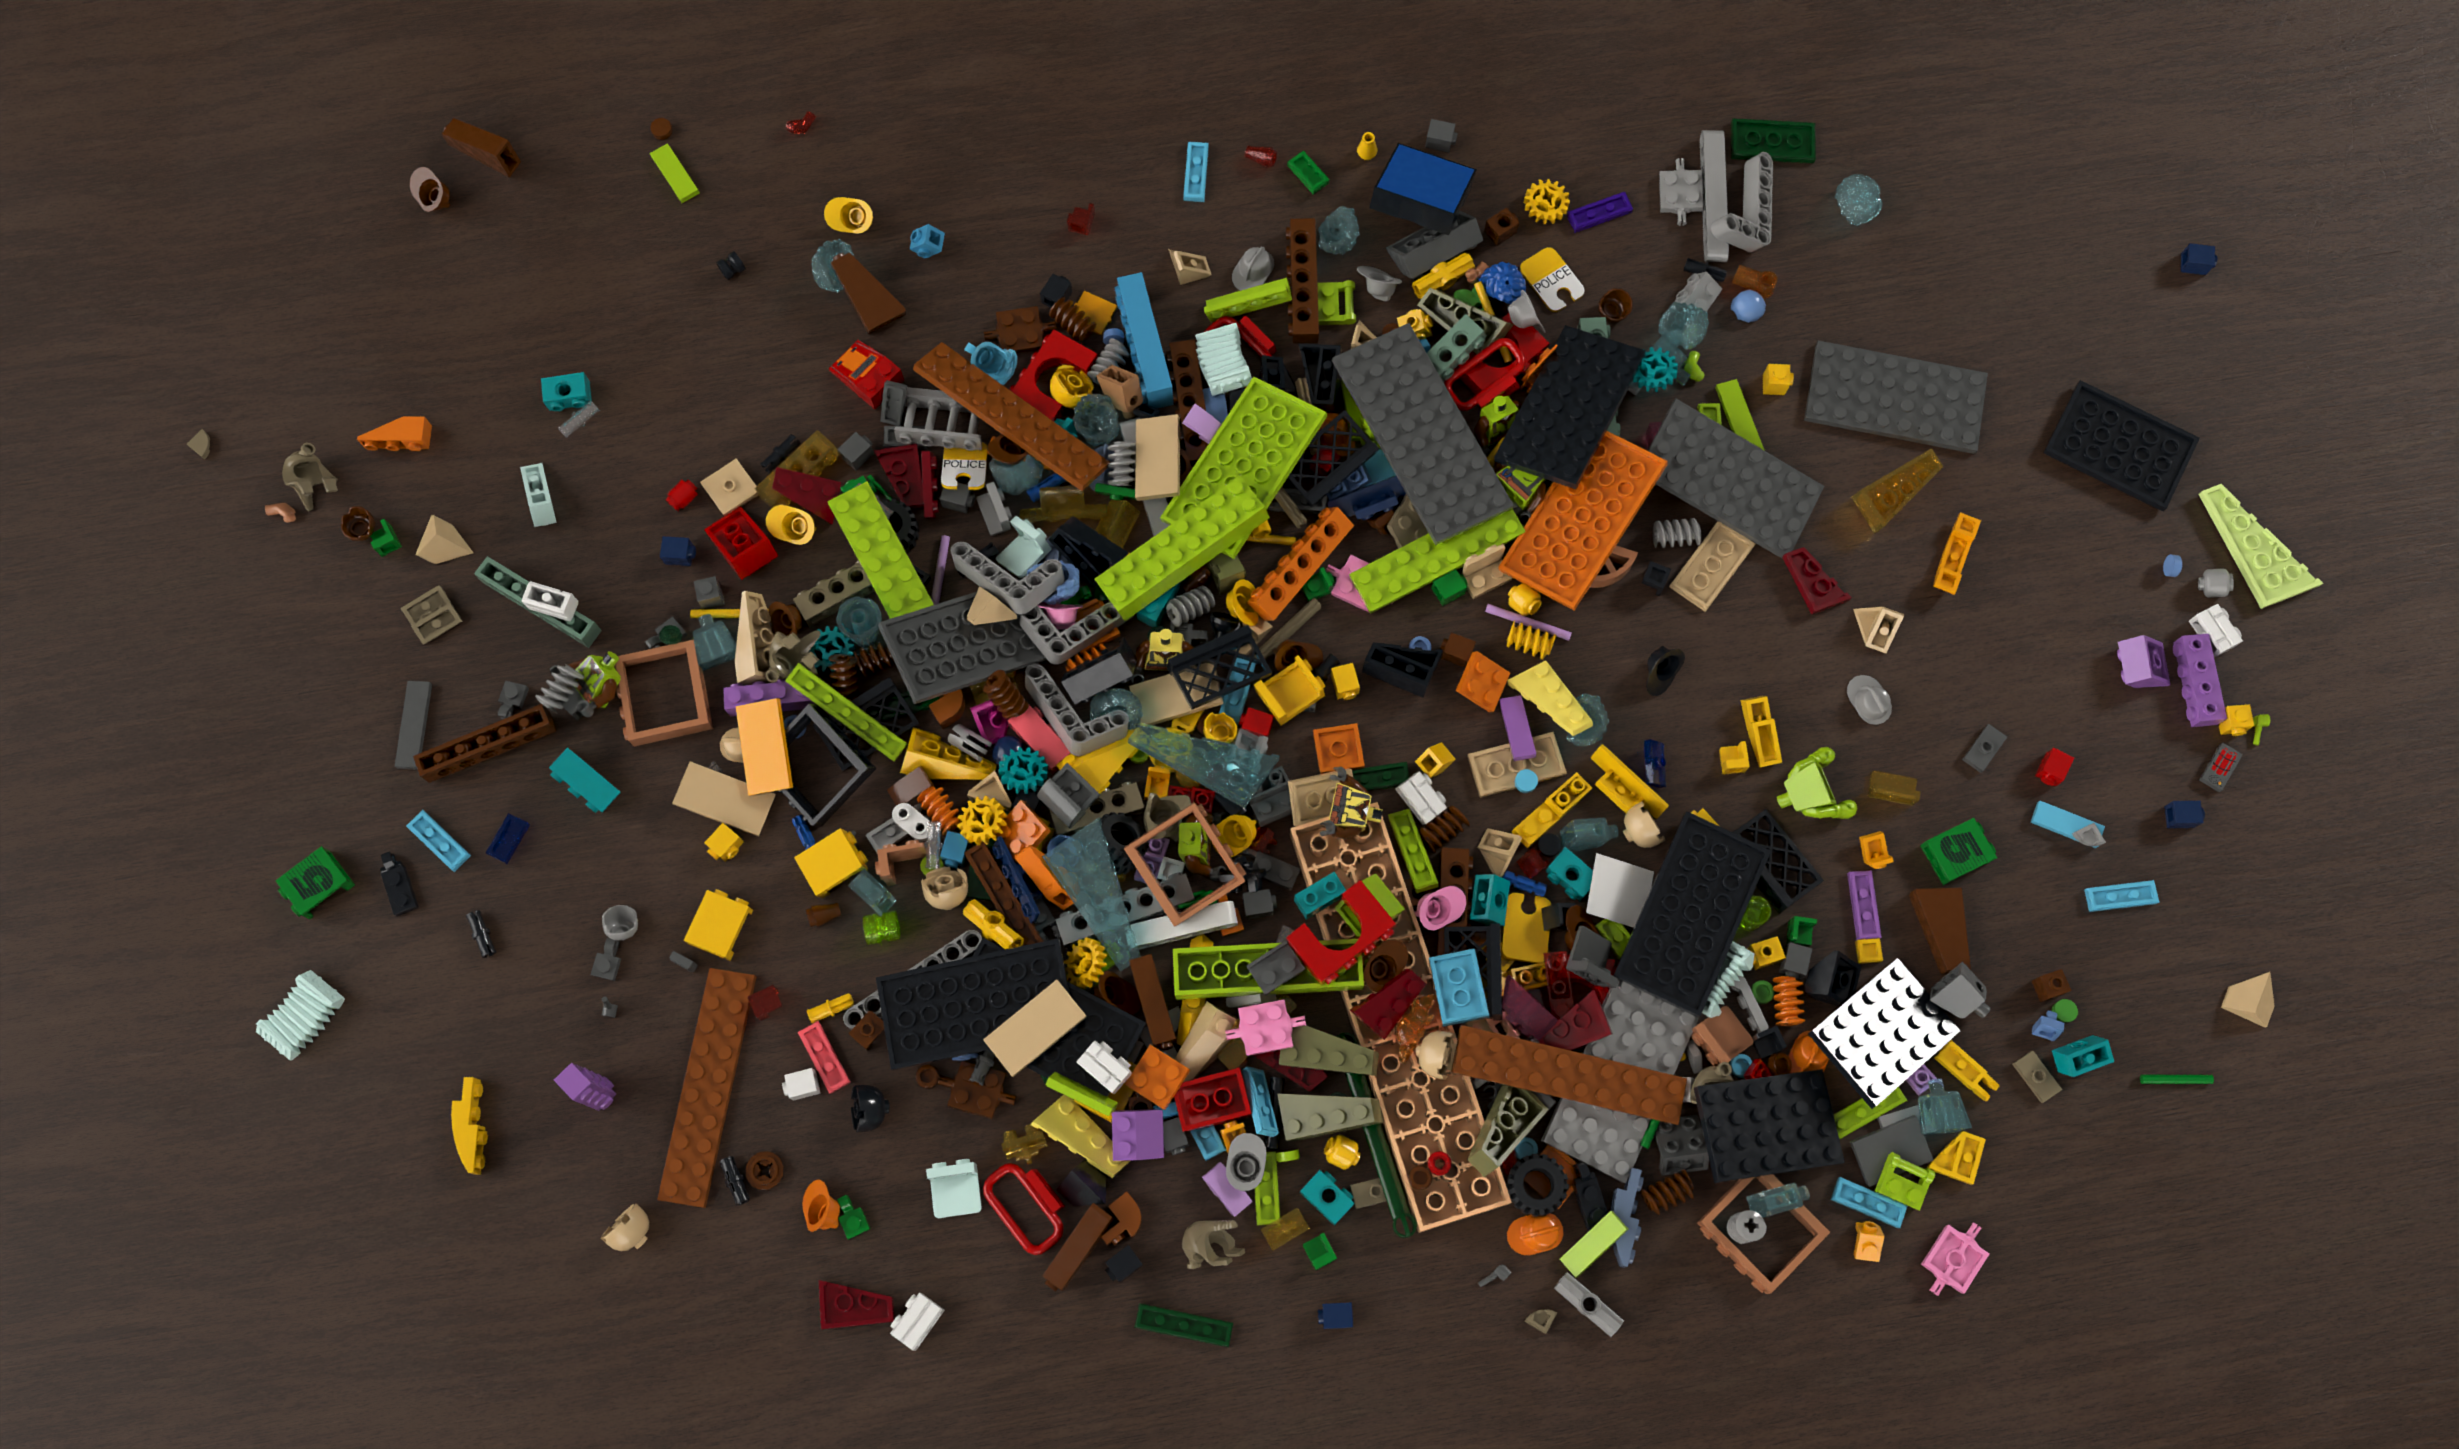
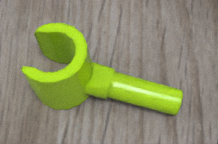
M2260 714L2253 718L2255 727L2253 745H2259L2262 727L2270 725V716L2268 714Z

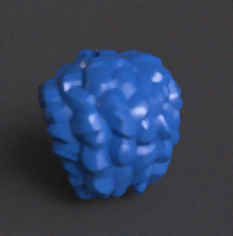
M1499 262L1498 264L1491 265L1490 268L1485 269L1483 274H1481V278H1479V281H1482L1486 289L1487 296L1502 302L1504 301L1510 305L1521 296V290L1526 292V282L1522 273L1518 271L1516 265H1512L1509 262Z

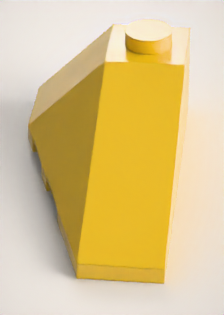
M1137 726L1128 729L1125 738L1083 756L1070 754L1056 766L1060 771L1068 763L1100 794L1111 784L1109 782L1110 778L1115 773L1119 774L1123 769L1121 765L1125 760L1132 758L1148 737Z
M913 728L900 773L907 775L919 766H922L930 779L983 780L996 771L997 764L985 758L979 762L955 746H950L940 741V736Z

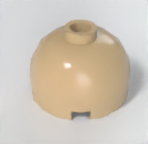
M1641 801L1626 813L1624 818L1626 829L1623 830V833L1629 843L1634 841L1640 847L1651 848L1666 840L1664 836L1659 838L1660 829L1648 809L1642 810L1641 807L1644 806V803Z
M950 867L936 868L928 872L926 879L921 881L925 900L932 907L950 910L957 907L965 900L968 893L966 873L957 868V871H951Z
M1447 1031L1431 1032L1425 1036L1422 1043L1419 1042L1417 1044L1415 1055L1419 1057L1421 1069L1429 1076L1442 1080L1448 1078L1444 1074L1446 1070H1452L1457 1045L1452 1043V1038H1456L1455 1033Z
M632 1204L615 1220L616 1222L613 1226H609L601 1236V1239L614 1250L628 1251L633 1247L638 1249L648 1239L645 1236L649 1230L648 1216L638 1204Z

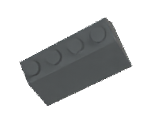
M1459 210L1457 220L1450 235L1423 227L1386 247L1403 275L1410 279H1417L1438 263L1454 259L1459 256V253L1475 248L1478 243L1483 241V237L1476 218Z

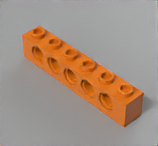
M1338 507L1324 508L1318 514V520L1306 528V534L1293 543L1290 553L1278 561V567L1265 576V582L1261 587H1257L1251 593V598L1247 604L1264 621H1274L1353 528L1354 524ZM1325 526H1326L1327 529H1328V534H1327V535L1325 534V531H1324ZM1312 542L1315 545L1314 551L1311 549ZM1298 558L1301 559V566H1300V567H1299V565H1298ZM1285 573H1286L1287 576H1288V581H1287V583H1286L1285 580H1284V575H1285ZM1272 589H1273V591H1274V593H1275V596H1274L1273 599L1271 598V595H1270V592H1271Z

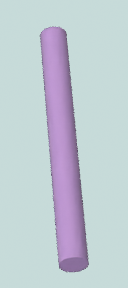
M945 535L941 536L931 596L934 605L939 604L950 541V537Z
M1491 604L1487 605L1485 611L1513 622L1515 620L1516 623L1522 622L1524 626L1528 627L1530 625L1533 629L1538 628L1542 632L1547 631L1550 635L1555 634L1556 637L1568 641L1572 632Z

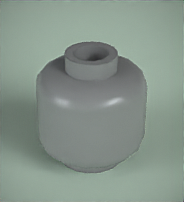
M2224 568L2207 569L2204 571L2203 577L2198 578L2199 591L2203 590L2207 598L2226 597L2229 591H2233V574H2229Z

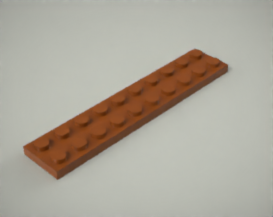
M943 342L914 364L913 370L1080 491H1083L1108 468L1110 461L974 364H971Z
M714 968L709 969L657 1198L659 1201L706 1208L756 982L755 975Z
M1460 1025L1451 1070L1452 1073L1674 1125H1679L1687 1078L1464 1025Z

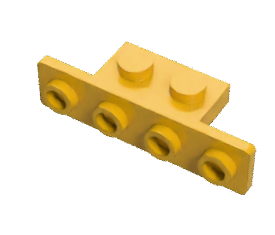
M1603 744L1591 756V759L1606 772L1595 785L1625 813L1642 801L1644 803L1643 807L1648 809L1654 818L1658 819L1669 807L1657 793Z

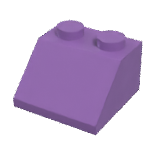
M2145 635L2118 642L2119 649L2117 650V655L2122 662L2123 668L2121 677L2126 685L2134 688L2170 685L2162 642Z
M1163 1109L1119 1110L1112 1112L1113 1161L1164 1158Z

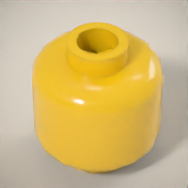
M1523 583L1513 586L1508 593L1509 606L1522 616L1535 614L1541 606L1540 593Z
M1341 1134L1330 1137L1324 1148L1326 1160L1343 1170L1350 1168L1352 1165L1355 1166L1361 1156V1153L1358 1152V1143Z

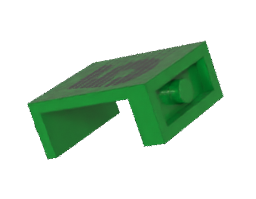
M1975 818L1949 829L1920 845L1943 886L1998 858L1995 847L1992 843L1988 842L1982 825L1976 822Z
M322 846L276 880L280 886L278 889L279 893L293 904L291 906L292 911L298 917L303 916L308 919L314 917L310 910L340 887L348 891L355 886L333 854Z

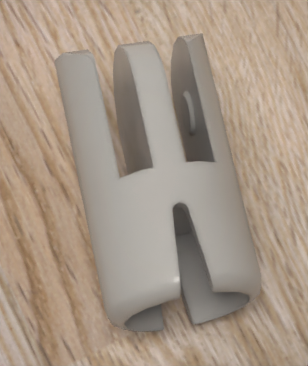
M962 724L955 725L952 730L959 734L960 737L949 733L948 742L981 762L983 758L967 748L972 746L986 755L987 750L974 743L973 740L976 738L991 747L992 743Z

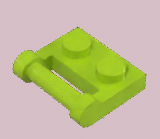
M1346 280L1344 282L1317 283L1319 325L1356 323L1353 302L1355 282ZM1339 292H1345L1344 315H1339Z
M1891 1152L1886 1159L1875 1192L1920 1211L1929 1185L1935 1178V1171L1929 1168L1923 1169L1901 1159L1900 1155ZM1898 1167L1920 1177L1918 1184L1895 1174V1168Z

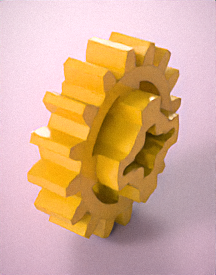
M1547 179L1546 183L1539 180L1538 185L1532 183L1531 189L1526 191L1523 202L1525 203V211H1530L1529 217L1535 216V222L1542 219L1543 224H1546L1547 220H1550L1552 224L1555 223L1556 218L1561 220L1563 214L1567 213L1570 200H1568L1569 192L1563 193L1565 186L1558 187V181L1551 184L1550 179Z
M984 796L983 800L976 797L975 803L968 801L969 807H962L961 810L964 814L958 816V819L961 821V823L957 824V827L961 830L960 834L968 842H975L979 846L982 841L986 845L989 844L990 838L996 841V834L1003 833L1000 829L1001 826L1007 825L1003 820L1007 817V814L1003 811L1005 808L995 798L990 799L988 796Z
M1085 937L1084 940H1078V945L1072 944L1073 951L1067 952L1069 959L1064 961L1067 964L1065 968L1068 974L1067 980L1071 984L1085 989L1086 986L1091 988L1093 981L1099 982L1098 975H1103L1102 967L1107 966V963L1103 962L1107 954L1103 953L1105 947L1100 945L1101 942Z

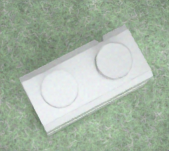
M531 581L528 583L522 597V603L528 609L567 621L572 620L579 602L572 593L561 592L558 589Z
M2219 604L2204 610L2189 620L2197 634H2209L2214 658L2243 642L2240 630L2237 627H2233L2229 621L2227 611L2221 608Z
M1419 771L1400 784L1395 790L1420 823L1424 825L1447 807L1444 804L1446 802L1444 796L1439 791L1435 792L1431 787L1432 781L1426 773L1421 774Z
M1094 1041L1077 1060V1063L1112 1094H1116L1132 1075V1072L1129 1070L1131 1065L1121 1056L1116 1059L1110 1054L1113 1049L1104 1041L1100 1044Z
M919 1293L917 1296L913 1294L905 1305L908 1308L903 1316L899 1314L890 1326L893 1328L890 1334L913 1351L918 1349L945 1311L922 1293Z

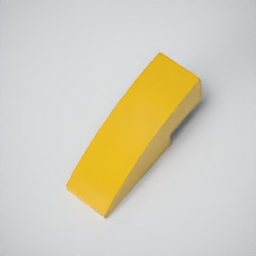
M1759 696L1740 700L1747 731L1759 767L1782 763L1775 720L1771 718L1768 697Z

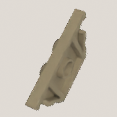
M1405 494L1387 525L1391 536L1395 538L1398 549L1428 534L1409 497Z

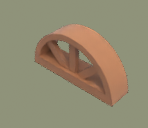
M1616 546L1604 564L1609 574L1597 575L1589 588L1606 587L1621 580L1631 569L1638 552ZM1612 562H1615V563H1618V564H1621V565H1624V566L1621 567L1620 569H1618V570L1616 571V569H1615V567L1613 566Z

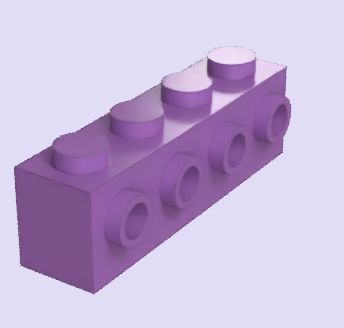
M2209 634L2181 636L2174 642L2173 654L2177 657V673L2183 685L2182 696L2187 704V719L2190 720L2191 727L2219 725L2227 719Z
M778 679L775 683L758 681L746 686L743 684H732L730 687L724 688V709L730 717L737 716L735 706L775 698L780 699L782 711L802 710L808 704L815 703L785 681L786 679Z
M574 1063L568 1065L554 1079L573 1101L598 1111L610 1106L613 1102L612 1098L616 1095L612 1090L614 1085L609 1079Z

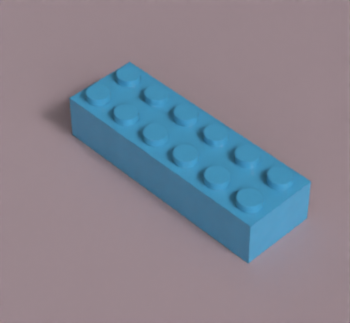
M1140 272L1118 277V286L1114 287L1117 307L1120 309L1122 326L1125 328L1126 342L1128 347H1130L1131 361L1133 366H1135V374L1139 378L1143 398L1142 403H1147L1148 406L1155 409L1174 405L1172 383L1143 274Z

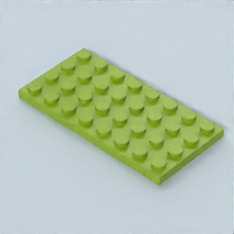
M1253 376L1181 485L1180 496H1174L1161 515V521L1171 525L1238 476L1244 479L1267 510L1327 418V413ZM1252 531L1221 553L1235 559Z

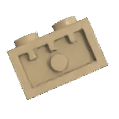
M1504 544L1499 546L1492 545L1485 550V553L1479 556L1474 554L1465 560L1461 574L1467 580V590L1472 599L1512 580V577L1498 569L1505 551Z

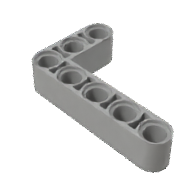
M1761 152L1745 162L1743 218L1729 213L1711 224L1712 234L1717 239L1751 253L1771 242L1773 160L1767 152Z
M957 542L950 549L954 566L958 571L995 596L1016 614H1026L1054 593L1057 587L1065 582L1061 562L1056 559L1045 561L1022 580L1018 581L966 542Z
M1111 602L1103 605L1061 633L1038 606L1026 614H1020L1019 620L1021 628L1052 664L1063 663L1111 632L1114 628L1126 622ZM1107 614H1110V615H1112L1114 618H1113V619H1110V618L1106 617V615H1107ZM1031 615L1035 619H1028L1025 616ZM1088 626H1094L1097 629L1091 630ZM1045 632L1048 636H1042L1039 633ZM1076 637L1080 641H1072L1070 638ZM1052 649H1060L1062 652L1056 653Z
M1036 663L1027 666L1025 670L1026 690L1072 755L1083 756L1126 737L1129 724V716L1126 712L1115 710L1083 724L1046 669Z

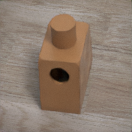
M1111 365L1096 375L1108 404L1122 411L1124 418H1132L1135 416L1133 410L1143 402L1138 375Z

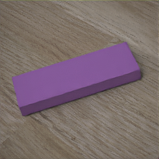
M1522 696L1499 699L1513 760L1519 761L1536 758V750Z
M1872 870L1848 872L1856 939H1881Z

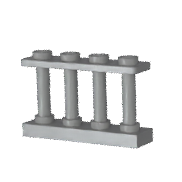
M907 387L905 403L907 412L904 426H896L894 429L897 442L903 444H922L924 446H942L949 449L962 448L969 451L982 450L981 435L976 434L979 423L978 416L943 391ZM916 408L929 409L925 429L912 428ZM937 410L950 411L946 431L934 430ZM959 412L971 413L968 433L955 432Z

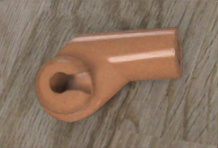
M1480 262L1475 269H1468L1465 273L1467 281L1470 284L1476 283L1481 278V274H1483L1485 269L1489 268L1488 265Z
M287 503L265 505V512L268 516L280 514L286 523L296 520L295 509Z

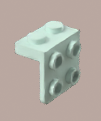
M1015 516L1010 523L1019 536L996 557V560L1015 576L1023 578L1027 574V570L1032 568L1033 565L1038 564L1052 548L1045 540L1047 538L1046 534L1040 528L1034 529V526L1027 519L1023 521Z
M970 1159L956 1160V1165L946 1166V1162L932 1164V1168L926 1169L927 1179L931 1182L933 1210L936 1218L973 1214L981 1211L982 1206L976 1163L970 1162Z

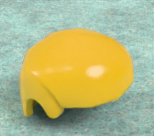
M1211 712L1204 721L1203 733L1206 740L1211 744L1224 746L1234 741L1237 736V725L1234 719L1226 715V713L1214 714Z

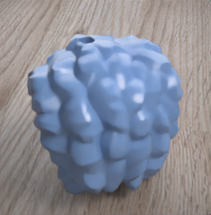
M1060 560L1065 582L1058 586L1057 590L1042 602H1046L1048 605L1059 604L1062 601L1069 600L1078 592L1080 587L1079 570L1073 564H1065ZM1041 564L1033 565L1032 568L1027 570V575Z

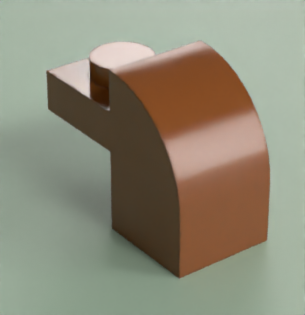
M961 689L944 694L942 698L929 705L942 729L955 723L964 713L965 698Z
M1125 1192L1108 1206L1120 1221L1101 1237L1108 1246L1111 1243L1115 1246L1125 1238L1123 1233L1126 1231L1134 1238L1141 1227V1211L1130 1194Z

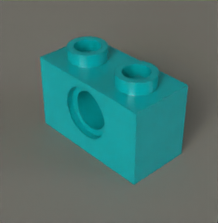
M584 372L541 378L543 403L549 411H562L564 408L570 407L582 408L585 405L592 404L590 381ZM570 391L568 395L563 396L565 392Z
M1565 847L1545 872L1548 874L1547 877L1551 882L1556 885L1560 884L1566 889L1565 893L1571 899L1581 901L1590 891L1593 870ZM1566 872H1574L1577 880H1569L1566 877Z
M1334 871L1295 894L1294 901L1307 920L1342 899V893L1346 889Z
M1495 874L1475 875L1470 920L1485 926H1491V924L1505 926L1510 881Z
M2094 1035L2052 1050L2057 1071L2071 1077H2076L2114 1062L2109 1040Z
M1319 1170L1302 1188L1300 1194L1335 1226L1355 1204L1352 1201L1354 1197L1344 1187L1340 1190L1334 1184L1336 1179L1329 1172L1325 1171L1322 1173ZM1323 1191H1333L1335 1200L1331 1203L1325 1202L1322 1199Z

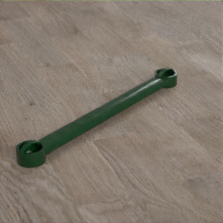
M1344 1032L1337 1035V1037L1347 1040L1346 1037H1348L1353 1043L1357 1044L1356 1038L1351 1033ZM1345 1073L1352 1097L1372 1098L1365 1075ZM1380 1123L1363 1127L1364 1134L1393 1219V1231L1400 1238H1409L1415 1233L1417 1222L1410 1213L1382 1125ZM1405 1217L1410 1219L1413 1223V1229L1411 1233ZM1399 1218L1402 1221L1405 1235L1399 1233L1396 1229V1221Z

